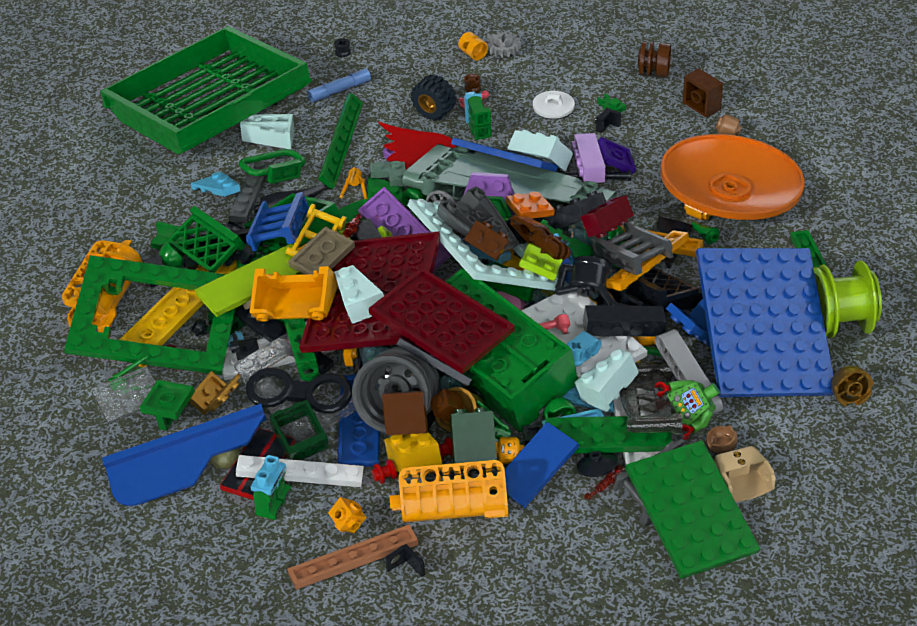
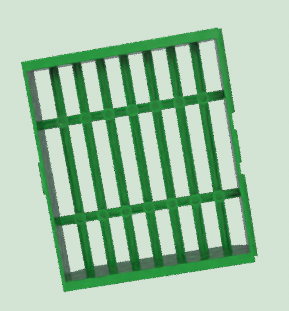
M226 26L100 90L103 107L109 108L123 124L174 153L181 154L306 87L308 83L312 82V78L309 76L306 62L230 26ZM227 51L231 52V54L212 64H204ZM235 58L237 59L236 61H234V62H232V63H230V64L224 66V67L221 68V69H216V68H218V67H220V66H222V65H224V64H226V63H228V62L234 60ZM242 64H246L245 66H243V67H241V68L235 70L234 72H232V73H230V74H225V73H227V72H229V71H231V70H233V69L239 67V66L242 65ZM196 67L200 69L156 93H148ZM253 68L256 69V70L250 72L249 74H247V75H245V76H243V77H241V78H239V79H234V78H236V77H238V76H240V75H242V74H244V73L250 71V70L253 69ZM209 73V75H207V76L201 78L200 80H198V81H196V82H194V83H192V84H190V85H188V86H186V87H184V88H182V89L176 91L175 93H173V94H171V95H169V96H167V97H165V98H161L162 96H164V95H166V94H168V93H170V92H172V91H174V90H176V89H178V88H180V87L186 85L187 83H189V82H191V81H193V80H195V79H197V78H199V77H201V76H203V75ZM263 73L266 74V75H264V76H262V77H260V78H258V79H256V80L250 82L249 84L246 83L247 81H249V80H251V79H253V78H255V77H257V76H259V75H261V74H263ZM218 78V80H216V81H214L213 83H211V84H209V85H207V86H205V87H203V88H201V89H199V90L193 92L192 94H190V95H188V96H186V97H184V98H182V99H180V100H178V101H176V102H174V103H170V102L176 100L177 98H179V97H181V96H183V95H185V94H187V93H189V92H191V91L197 89L198 87H200V86H202V85H204V84H206V83H208V82H210V81H212V80ZM225 83H228V85H226V86H224V87H222V88H220V89L214 91L213 93H211V94H209V95H207V96H205V97H203V98H201V99L195 101L194 103H192V104H190V105H188V106H186V107H184V108H179V107H181V106H183V105H185V104H187V103L193 101L194 99H196V98H198V97H200V96H202V95H204V94H206V93L212 91L213 89H215V88H217V87H219V86H221V85H223V84H225ZM238 88L234 92L218 99L217 101L203 107L202 109L194 113H189L197 109L198 107L214 100L215 98L231 91L232 89ZM140 96L144 97V99L136 103L130 102ZM153 102L152 105H150V106H148V107H146V108H144V109L141 108V107H143V106H145V105H147V104ZM160 107L163 108V109H161V110H159V111H157V112H155V113H153V114L151 113V112L155 111L156 109H158V108H160ZM170 112L173 113L163 119L160 118ZM180 117L182 118L181 120H179V121H177V122H175V123H173V124H170V122H172V121H174V120H176V119H178V118H180Z

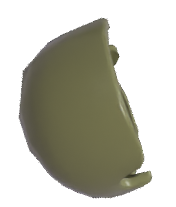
M237 448L213 456L209 463H212L216 469L232 468L240 455V450Z

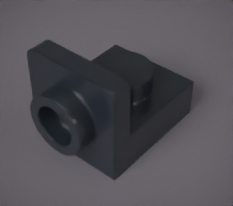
M232 334L233 342H230L232 354L236 353L237 361L260 356L257 338L238 341L237 335Z

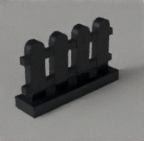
M250 228L232 231L240 237L246 247L238 254H236V250L222 264L224 267L232 265L234 260H239L241 264H248L251 258H255V252L252 251L251 246L246 241V235ZM195 235L189 236L188 240L195 238ZM218 238L211 239L210 245L218 243ZM206 241L199 242V247L206 246ZM190 244V249H194V244ZM230 246L222 247L221 251H227ZM217 249L210 250L209 255L217 254ZM205 251L198 253V258L202 257ZM189 257L188 260L183 262L187 269L196 270L199 266ZM216 259L210 260L208 266L211 267L216 262Z

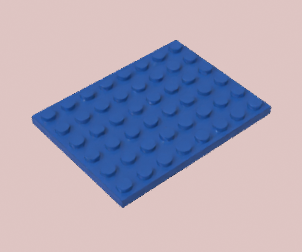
M698 248L696 250L716 384L720 391L718 397L834 395L831 390V382L834 375L815 274L813 272L810 248Z

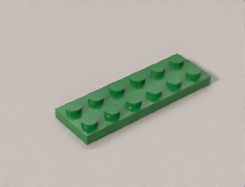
M669 415L545 418V424L549 422L579 444L580 447L573 454L592 453L595 451H600L601 453L660 452L664 450L667 444L672 442Z

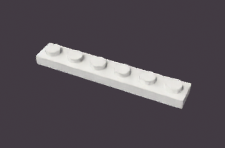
M239 455L236 477L256 478L255 476L264 464L266 457ZM279 459V462L286 464L285 481L350 487L362 486L364 466Z

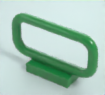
M282 149L245 157L239 161V167L251 176L260 177L268 175L267 181L270 184L299 178L301 167L306 164L304 156L291 149ZM282 156L295 158V160L269 165L268 168L260 170L252 169L247 165Z

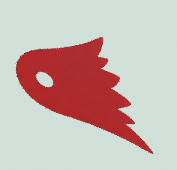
M378 122L385 130L391 133L385 135V137L394 141L383 145L385 148L395 152L386 160L390 162H404L406 170L437 144L450 148L457 147L451 144V138L443 134L410 130Z

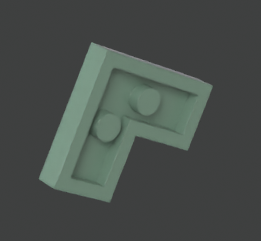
M404 162L370 163L371 178H389L390 186H405L402 183L403 175L406 171Z

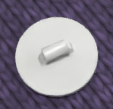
M561 91L543 92L533 100L534 111L545 118L565 117L574 110L575 106L574 99L569 94Z

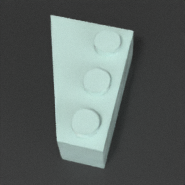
M256 114L240 122L242 141L292 149L295 132L293 114Z
M515 130L507 148L511 153L555 164L564 172H566L573 152L562 144L558 137L554 135L547 137L538 132L532 134L527 130Z
M353 265L335 271L337 283L351 323L354 324L372 317L369 314V307L384 297L383 292Z
M617 349L606 359L598 362L590 371L582 374L574 383L582 402L607 412L610 409L609 404L612 400H617L620 397V390L627 388L639 372L632 354Z

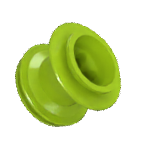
M862 260L857 261L853 268L852 276L833 278L830 269L824 264L820 265L819 268H813L826 337L834 338L837 334L839 323L858 321L863 332L871 334L874 331L876 322L880 320L882 312L881 290L876 274Z

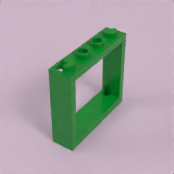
M290 194L272 207L292 203L296 194ZM305 196L309 207L311 204H315V209L341 219L338 206L334 202ZM315 217L308 230L318 234L324 227L328 228L333 223ZM254 218L244 224L245 229L251 227ZM308 218L304 220L300 232L302 231ZM283 237L263 241V244L277 248L289 245L286 238ZM304 237L299 246H301L310 239Z

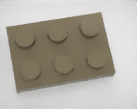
M324 227L288 261L289 267L304 275L313 274V271L316 270L319 272V267L329 266L332 270L355 247V243L349 238Z

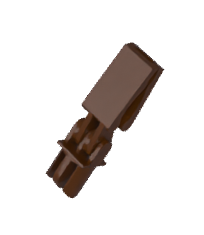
M513 215L510 224L525 241L541 247L540 253L548 254L555 260H565L570 256L571 251L561 241L562 237L554 236L547 226L529 217Z

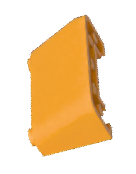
M329 266L319 267V272L316 270L313 271V274L280 275L278 272L266 274L264 268L255 269L250 314L257 321L266 322L268 319L304 318L323 320V318L328 316L338 288L335 273Z

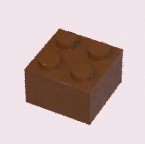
M699 68L684 76L683 104L706 118L721 110L723 82Z

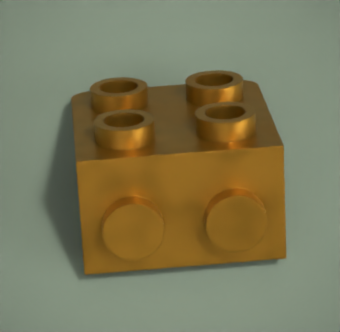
M211 371L197 386L189 402L203 415L207 414L210 410L214 412L219 405L226 401L229 393L234 391L240 384L237 380L241 375L238 373L226 384Z

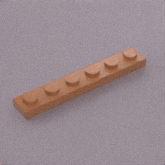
M406 525L287 569L288 575L297 590L382 559L405 544L410 548L417 546L418 539L410 525Z

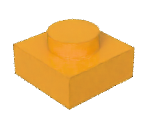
M358 348L344 349L345 366L353 367L354 359L358 358Z

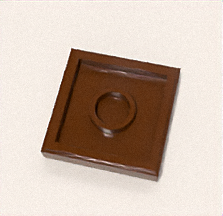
M424 391L382 394L386 435L423 434L428 432Z

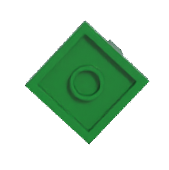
M157 380L140 405V411L144 414L156 416L159 429L167 431L172 422L179 418L195 393L194 387Z

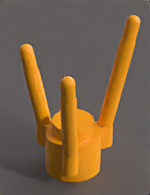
M353 167L348 172V178L345 180L340 198H343L349 184L352 186L361 184L364 199H368L362 171Z

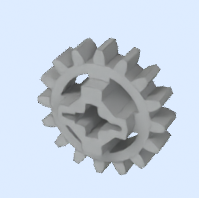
M506 31L497 32V35L492 34V37H488V40H486L490 55L495 54V57L498 55L501 58L504 56L510 57V54L515 55V52H519V49H521L520 38H517V35H512V32L509 34Z

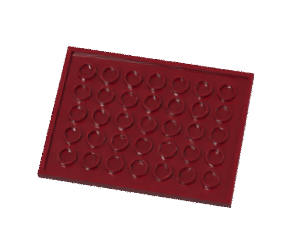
M440 232L354 240L355 247L332 271L335 272L341 268L353 265L380 289L385 296L420 268L433 273L440 245ZM338 286L328 316L323 318V320L308 318L299 349L301 353L397 345L402 335L373 316L352 324Z

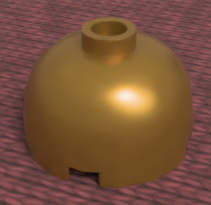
M845 366L834 374L831 390L835 398L842 405L847 406V404L856 402L857 406L866 402L872 395L871 388L872 384L874 385V381L868 372L859 366ZM846 394H849L850 396L854 397L848 399L846 397Z

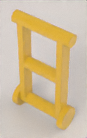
M311 204L307 213V222L293 247H288L285 254L292 257L299 252L297 249L304 237L312 239L317 235V233L308 230L315 217L333 223L332 230L335 232L337 229L342 231L347 217L342 216L340 219L315 209L316 205Z

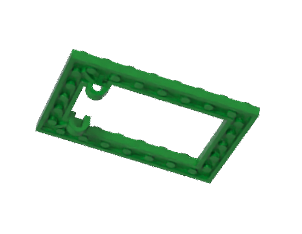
M90 255L65 344V354L134 363L148 355L149 358L141 364L210 373L212 371L216 375H222L236 308L218 317L214 315L206 352L109 339L111 335L110 327L105 326L102 333L98 332L97 325H93L103 288L110 295H118L122 291L124 281L126 280L195 290L226 274ZM110 283L116 284V287L111 286Z

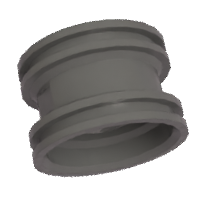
M401 347L387 349L364 364L358 371L352 387V399L355 409L361 419L369 426L386 433L382 394L408 392L419 388L421 391H424L426 414H428L432 410V397L441 391L439 373L437 368ZM386 367L392 368L391 374L385 370ZM407 369L412 372L411 377L405 375ZM375 383L380 384L379 390L375 388ZM398 384L401 385V391L397 389L399 386Z

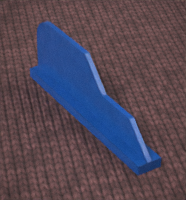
M258 404L102 457L115 500L125 506H136L195 486L213 456L249 444L260 424L267 420L262 405Z

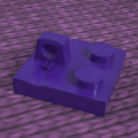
M601 137L598 140L604 163L608 166H614L622 172L631 170L633 175L636 167L630 149Z

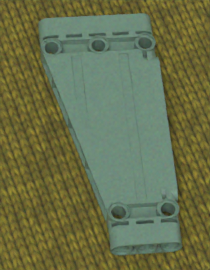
M439 144L409 167L402 179L403 185L420 189L424 195H429L435 190H442L451 195L453 199H461L463 197L472 172L508 174L514 194L540 192L552 207L563 204V207L570 205L569 201L578 197L580 200L587 198L586 194L597 191V193L603 192L606 202L617 197L616 191L600 188L593 181L582 182L579 178L497 156L481 152L469 153L468 149L464 147L450 148Z

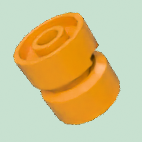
M466 32L459 39L458 46L460 50L473 60L478 61L484 58L488 52V44L473 32Z

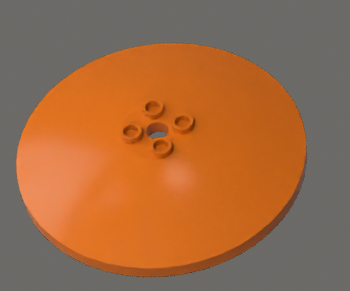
M728 134L694 136L674 144L664 154L660 169L661 179L665 187L684 204L713 216L737 220L765 219L787 212L800 201L805 185L804 176L799 166L779 149L755 139Z

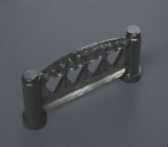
M665 359L662 362L635 363L639 372L635 378L647 381L635 383L636 379L634 378L627 388L620 390L621 403L629 418L626 419L627 431H631V433L673 432V435L682 434V414H671L669 398L667 396L668 392L666 391L664 396L659 397L656 394L663 391L661 387L654 388L656 383L664 382L666 384L665 379H672V371ZM637 388L647 390L648 392L637 394ZM638 399H643L649 401L650 403L645 405H638ZM640 410L651 412L652 414L642 417L640 416Z

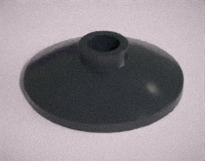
M595 451L579 460L577 470L581 475L587 477L603 476L612 472L618 466V457L614 453Z

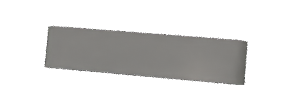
M673 329L655 337L658 350L677 380H694L703 384L705 388L711 385L677 330ZM718 395L712 398L716 406L713 414H716L723 410V404Z

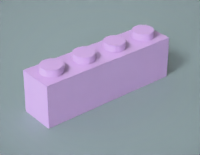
M595 133L574 134V141L571 142L572 152L574 151L576 167L579 168V177H582L583 182H605V164Z

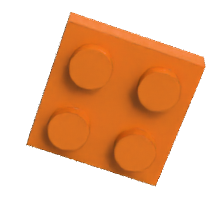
M540 192L516 193L506 196L505 203L517 216L529 218L554 216L555 209Z

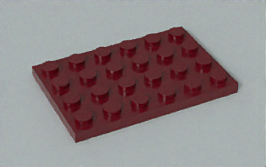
M420 268L369 307L370 315L461 374L465 373L515 330L514 324L424 268Z

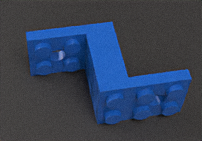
M703 299L690 314L670 303L666 308L671 313L669 317L676 323L683 326L682 329L688 334L693 335L697 340L702 341L709 347L710 340Z

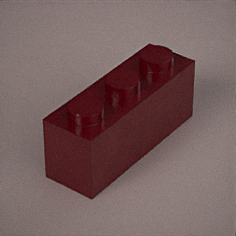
M627 195L610 199L580 217L587 236L600 238L607 235V232L617 229V225L620 226L628 222L627 219L634 216Z

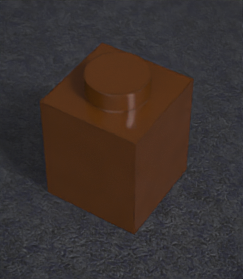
M447 389L441 390L431 399L434 416L450 422V414H455L454 410L465 409L461 395Z

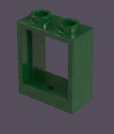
M308 400L296 402L291 407L278 410L270 415L271 427L288 459L303 460L329 448L328 437ZM306 416L316 435L289 446L280 427Z

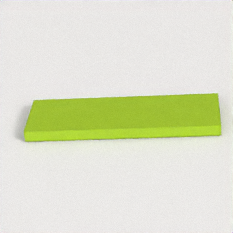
M289 244L195 289V294L218 317L251 300L255 269L264 268L266 274H273V272H278L280 275L304 274L289 267L288 261L292 256L285 254L288 247H293L292 244Z

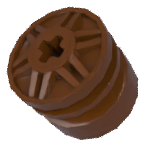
M642 42L638 55L640 76H644L645 69H647V76H651L653 69H656L657 77L668 78L671 61V43L660 42L658 50H656L654 42L650 43L649 49L648 42Z

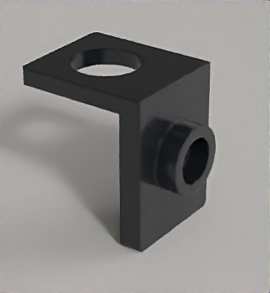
M407 544L385 557L386 570L388 572L406 561L421 577L425 575V566L421 555L417 551L414 552ZM400 555L399 559L391 564L393 558Z

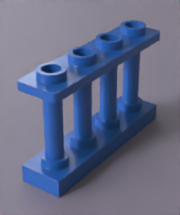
M296 193L294 200L290 204L269 208L266 201L261 203L246 235L247 244L251 246L252 251H257L261 241L278 237L286 238L288 244L296 242L309 209L304 193Z

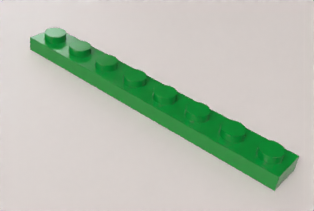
M353 93L348 94L318 178L330 189H333L337 184L363 106V102Z

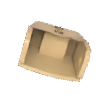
M753 446L718 454L713 460L735 502L759 497L775 488L776 478L774 470L759 450Z

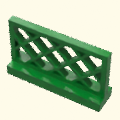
M196 206L189 210L192 215L167 240L173 247L212 273H215L237 249L242 251L246 247L237 234ZM195 222L196 228L189 229L190 225ZM207 230L206 236L199 237L200 232ZM195 233V238L188 240V235ZM183 236V241L175 242L179 237ZM218 238V243L210 245L211 239ZM206 241V246L199 247V242ZM194 244V249L187 250V245ZM230 246L227 251L221 252L222 247ZM217 249V254L209 255L210 250ZM205 251V256L198 258V253ZM216 259V262L209 267V261Z

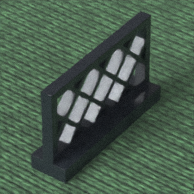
M652 267L647 273L640 276L638 280L628 285L625 290H622L651 306H663L664 309L667 308V302L699 294V288L655 267Z

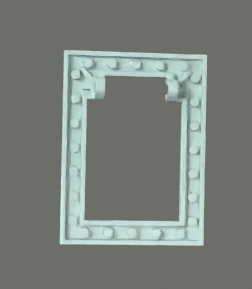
M423 199L409 200L407 206L431 232H440L441 244L473 279L555 291L558 273L555 280L552 281L527 269L521 271L512 267L507 269L501 268L498 265H484L480 262L478 256L473 254L469 250L470 248L461 241V238L452 231L453 229L437 215L440 202L434 201L431 203ZM528 242L521 245L518 244V246L512 249L522 258Z

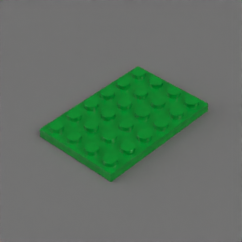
M703 440L626 464L625 469L680 579L759 553L760 547Z

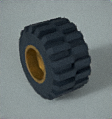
M435 74L425 76L411 92V101L417 109L416 111L421 113V116L433 121L441 120L456 105L457 97L452 89V85L447 80H444L443 77H438Z

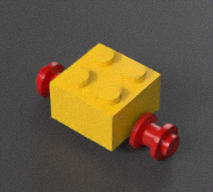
M428 432L423 434L392 435L384 439L388 456L386 465L380 467L379 464H374V469L371 470L375 482L379 481L380 484H384L385 478L397 479V471L400 473L404 468L441 465L442 461H444V456L449 455L452 457L451 439L447 437L444 439V443L439 445Z

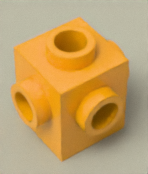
M342 497L337 500L328 512L335 523L334 526L341 532L355 533L367 518L362 512V507L357 502Z

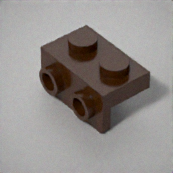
M476 220L464 240L497 261L506 246L511 245L510 241L507 240L509 236L501 231L496 233L491 230L493 226L485 221L480 223Z

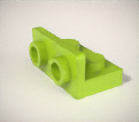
M528 243L519 266L554 281L563 260H555L548 254L540 253L541 247Z

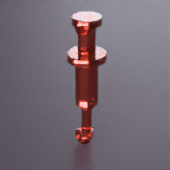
M361 213L357 214L356 218H353L351 222L346 223L343 231L345 237H351L357 231L358 219H362Z
M618 465L613 473L606 474V478L595 486L593 492L586 493L585 499L590 500L597 492L601 493L610 484L614 485L615 477L620 472L625 471L624 468Z

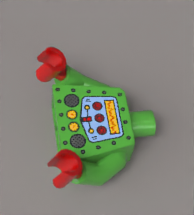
M678 380L668 382L667 384L664 382L656 383L654 388L661 387L663 391L657 392V396L662 397L666 391L669 392L667 396L683 423L679 427L678 433L682 431L687 432L683 435L682 439L688 440L691 433L694 434L708 426L713 416V411L716 409L712 398L720 394L718 387L714 383L706 388L703 384L694 380Z

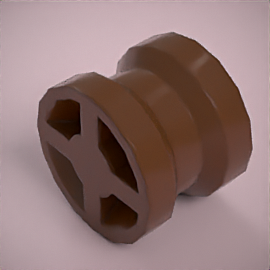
M468 74L464 77L466 92L474 91L478 93L481 90V78L479 75Z

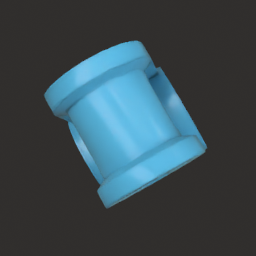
M582 331L577 337L567 343V346L572 349L575 367L582 365L589 358L596 355L602 345L601 340L586 331Z

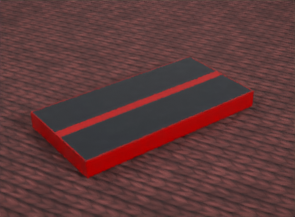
M261 428L257 429L249 444L246 445L240 454L256 457L271 455L279 459H286L287 457L276 434ZM285 436L289 446L296 443L295 438ZM237 459L220 484V489L254 500V491H251V485L255 478L236 477Z

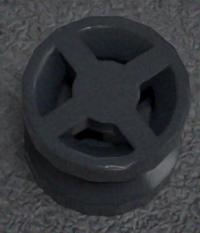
M340 38L334 42L336 56L347 57L351 54V49L349 48L350 41L348 39Z

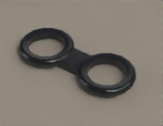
M272 367L261 369L249 378L246 383V394L255 405L261 404L264 408L276 407L283 404L286 400L292 402L308 400L314 411L330 414L342 410L349 404L352 398V386L342 375L334 373L322 374L310 382L292 380L290 375L284 370ZM274 376L280 378L285 383L283 392L274 398L265 399L259 397L254 392L257 382L265 377ZM333 382L343 387L344 394L336 403L324 405L318 403L313 397L315 389L321 384Z

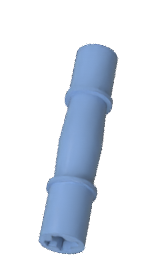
M366 68L350 73L349 76L336 79L327 84L323 83L318 87L308 90V98L312 103L326 97L329 98L330 95L370 81L371 75Z

